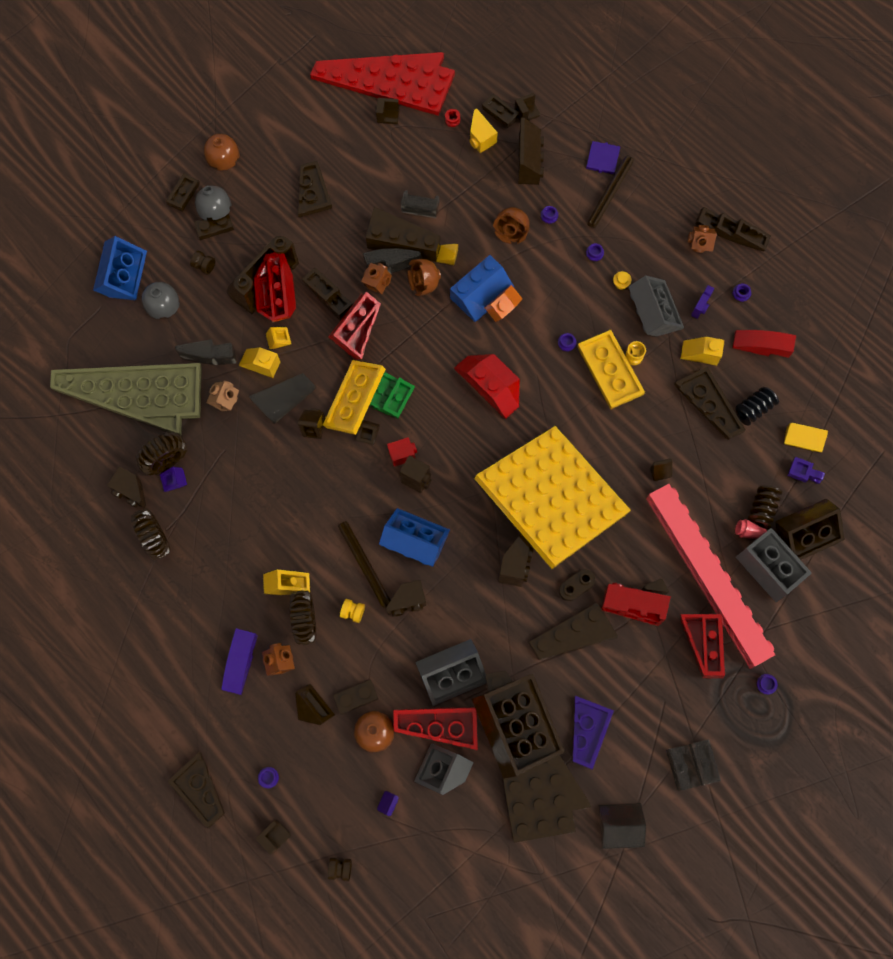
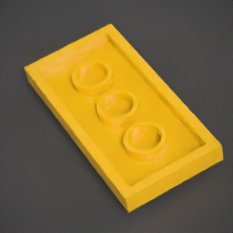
M611 330L577 345L610 409L644 395L645 391Z
M352 360L323 426L327 429L356 435L385 372V368L382 365Z

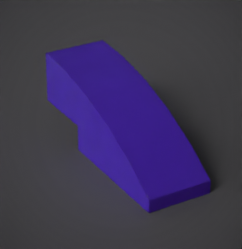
M235 629L221 690L242 695L253 659L252 653L258 637L255 633Z

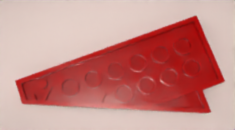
M439 52L316 61L310 76L313 80L375 98L398 99L399 105L439 116L455 76V70L441 66L444 53Z

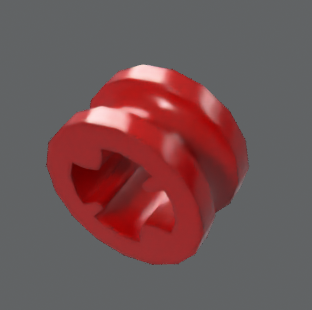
M449 109L445 113L446 125L449 127L459 125L460 113L458 110Z

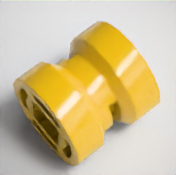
M634 341L628 345L625 356L630 365L634 366L642 362L646 353V347L639 341Z
M345 599L340 617L344 619L350 618L353 622L360 623L365 610V604H355L352 600Z

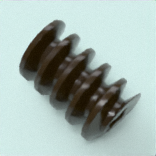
M773 486L758 487L748 520L767 530L772 528L767 522H774L770 515H776L772 508H778V504L774 502L781 500L777 495H782V490Z

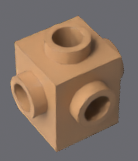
M228 381L214 383L210 388V395L206 403L220 411H230L237 402L239 390L234 388V385Z

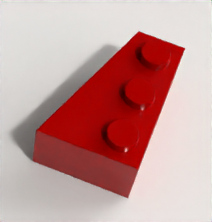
M368 292L361 294L328 337L355 360L362 359L381 303Z
M612 583L606 587L601 609L605 612L659 626L666 620L671 596L642 591L636 588H627L621 584Z
M680 614L681 623L702 678H724L722 614Z

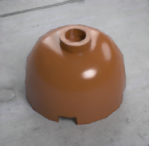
M221 133L214 134L208 138L204 145V157L210 167H215L220 171L228 170L234 167L235 162L239 159V148L230 136Z
M516 207L503 209L499 212L493 223L495 235L501 241L508 244L512 242L521 243L525 240L530 228L527 214Z
M428 259L411 260L409 265H412L411 270H408V281L411 290H416V296L432 293L437 288L441 278L440 270Z
M380 711L364 713L354 726V737L357 744L368 752L383 751L391 745L394 739L393 722L386 714Z

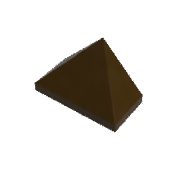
M311 684L295 693L298 720L322 725L335 716Z

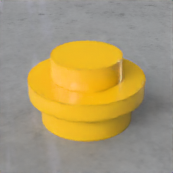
M624 271L616 273L613 278V283L618 289L628 288L632 281L631 276Z

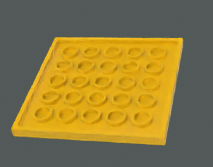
M556 426L483 470L474 478L551 569L631 511Z

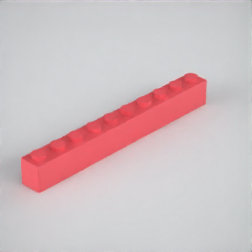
M667 484L650 493L646 498L647 502L715 613L722 614V624L749 669L775 656L772 643L765 639L760 624L755 623L752 618L751 609L742 602L739 590L733 587L729 574L721 568L718 556L711 552L708 540L702 537L698 524L690 518L687 506L680 502L677 490L674 487L672 488L670 484Z

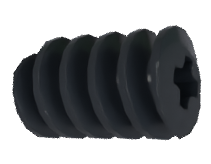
M761 387L753 395L743 400L742 403L736 405V414L744 425L749 426L751 422H755L757 418L762 417V413L766 414L768 409L771 410L774 405H778L779 399L771 389Z

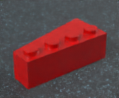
M475 707L393 710L394 732L478 750L477 711Z

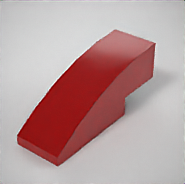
M736 330L732 348L768 357L770 354L789 358L794 351L796 335L764 330Z

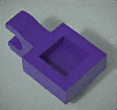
M795 457L787 476L805 483L809 478L812 482L820 484L825 473L812 469L814 463Z

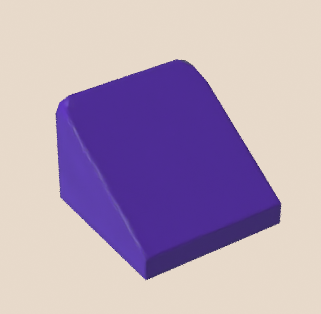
M171 467L160 474L164 492L187 485L183 468Z
M385 791L377 810L387 816H392L399 796Z

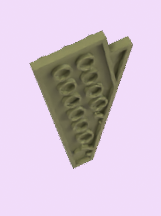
M200 363L51 370L50 388L52 390L170 433L174 432L181 435L182 419L200 418Z

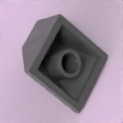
M431 743L414 782L444 795L466 781L474 762Z

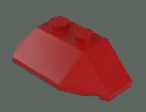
M273 252L266 254L254 277L256 309L264 317L272 322L290 318L296 309L293 275L284 253L277 254Z
M495 354L467 356L454 367L504 419H507L519 408L520 379Z

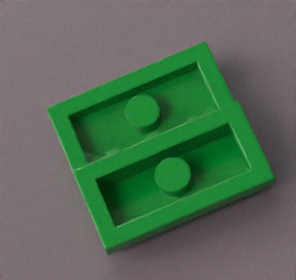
M384 372L369 406L398 419L415 386L400 377L397 379Z

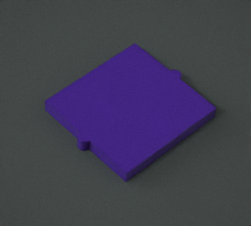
M592 141L586 169L595 170L599 173L615 174L620 146L610 145L607 142Z

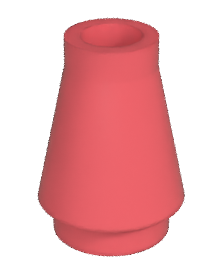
M747 519L739 520L735 528V533L740 538L758 539L767 532L765 528Z

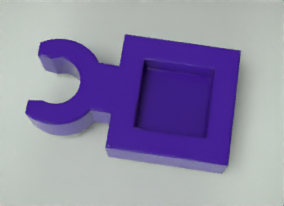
M707 286L691 315L692 317L698 319L701 313L705 314L709 307L707 301L714 290L713 287Z

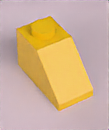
M475 109L470 130V144L474 149L482 153L497 143L498 132L480 111Z
M711 337L683 341L680 359L717 366L722 358L724 340Z
M260 347L246 349L239 366L274 378L280 365V360L277 353Z
M277 569L263 574L264 594L289 595L301 590L310 592L309 573Z

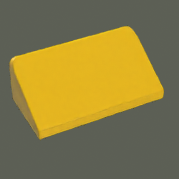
M790 423L786 427L784 444L822 453L828 431Z

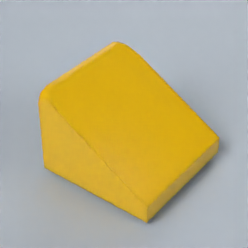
M458 244L441 245L437 262L454 266L458 253Z
M270 327L266 333L269 349L291 344L287 327Z

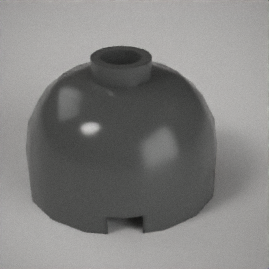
M205 186L195 197L196 211L199 217L207 220V218H212L213 220L220 219L230 212V206L232 207L228 194L219 186Z
M151 283L142 293L143 307L155 319L169 318L179 308L178 293L168 283Z

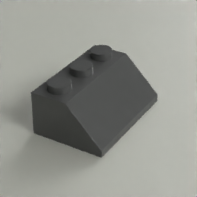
M645 275L629 286L630 297L635 302L636 312L642 320L643 330L647 335L661 336L684 328L665 280Z
M772 528L736 556L738 561L775 602L788 595L812 574Z
M471 639L415 662L433 706L487 683L486 673L479 653Z

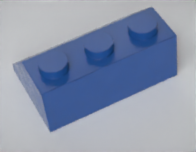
M116 236L105 241L93 290L110 298L136 300L147 251Z
M489 255L450 288V299L476 322L487 312L484 307L510 285L513 286L504 268Z
M397 508L384 526L379 545L384 546L388 550L401 553L405 557L418 560L424 565L433 567L441 553L450 529Z

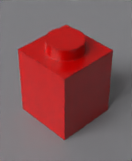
M409 437L387 444L394 467L404 464L409 455L415 458V453H417L415 443H411Z

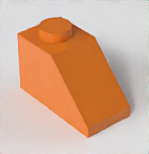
M510 285L484 308L496 322L511 312L523 298Z

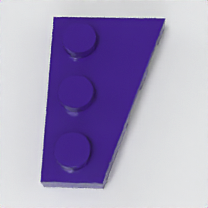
M575 696L573 762L593 770L614 710Z

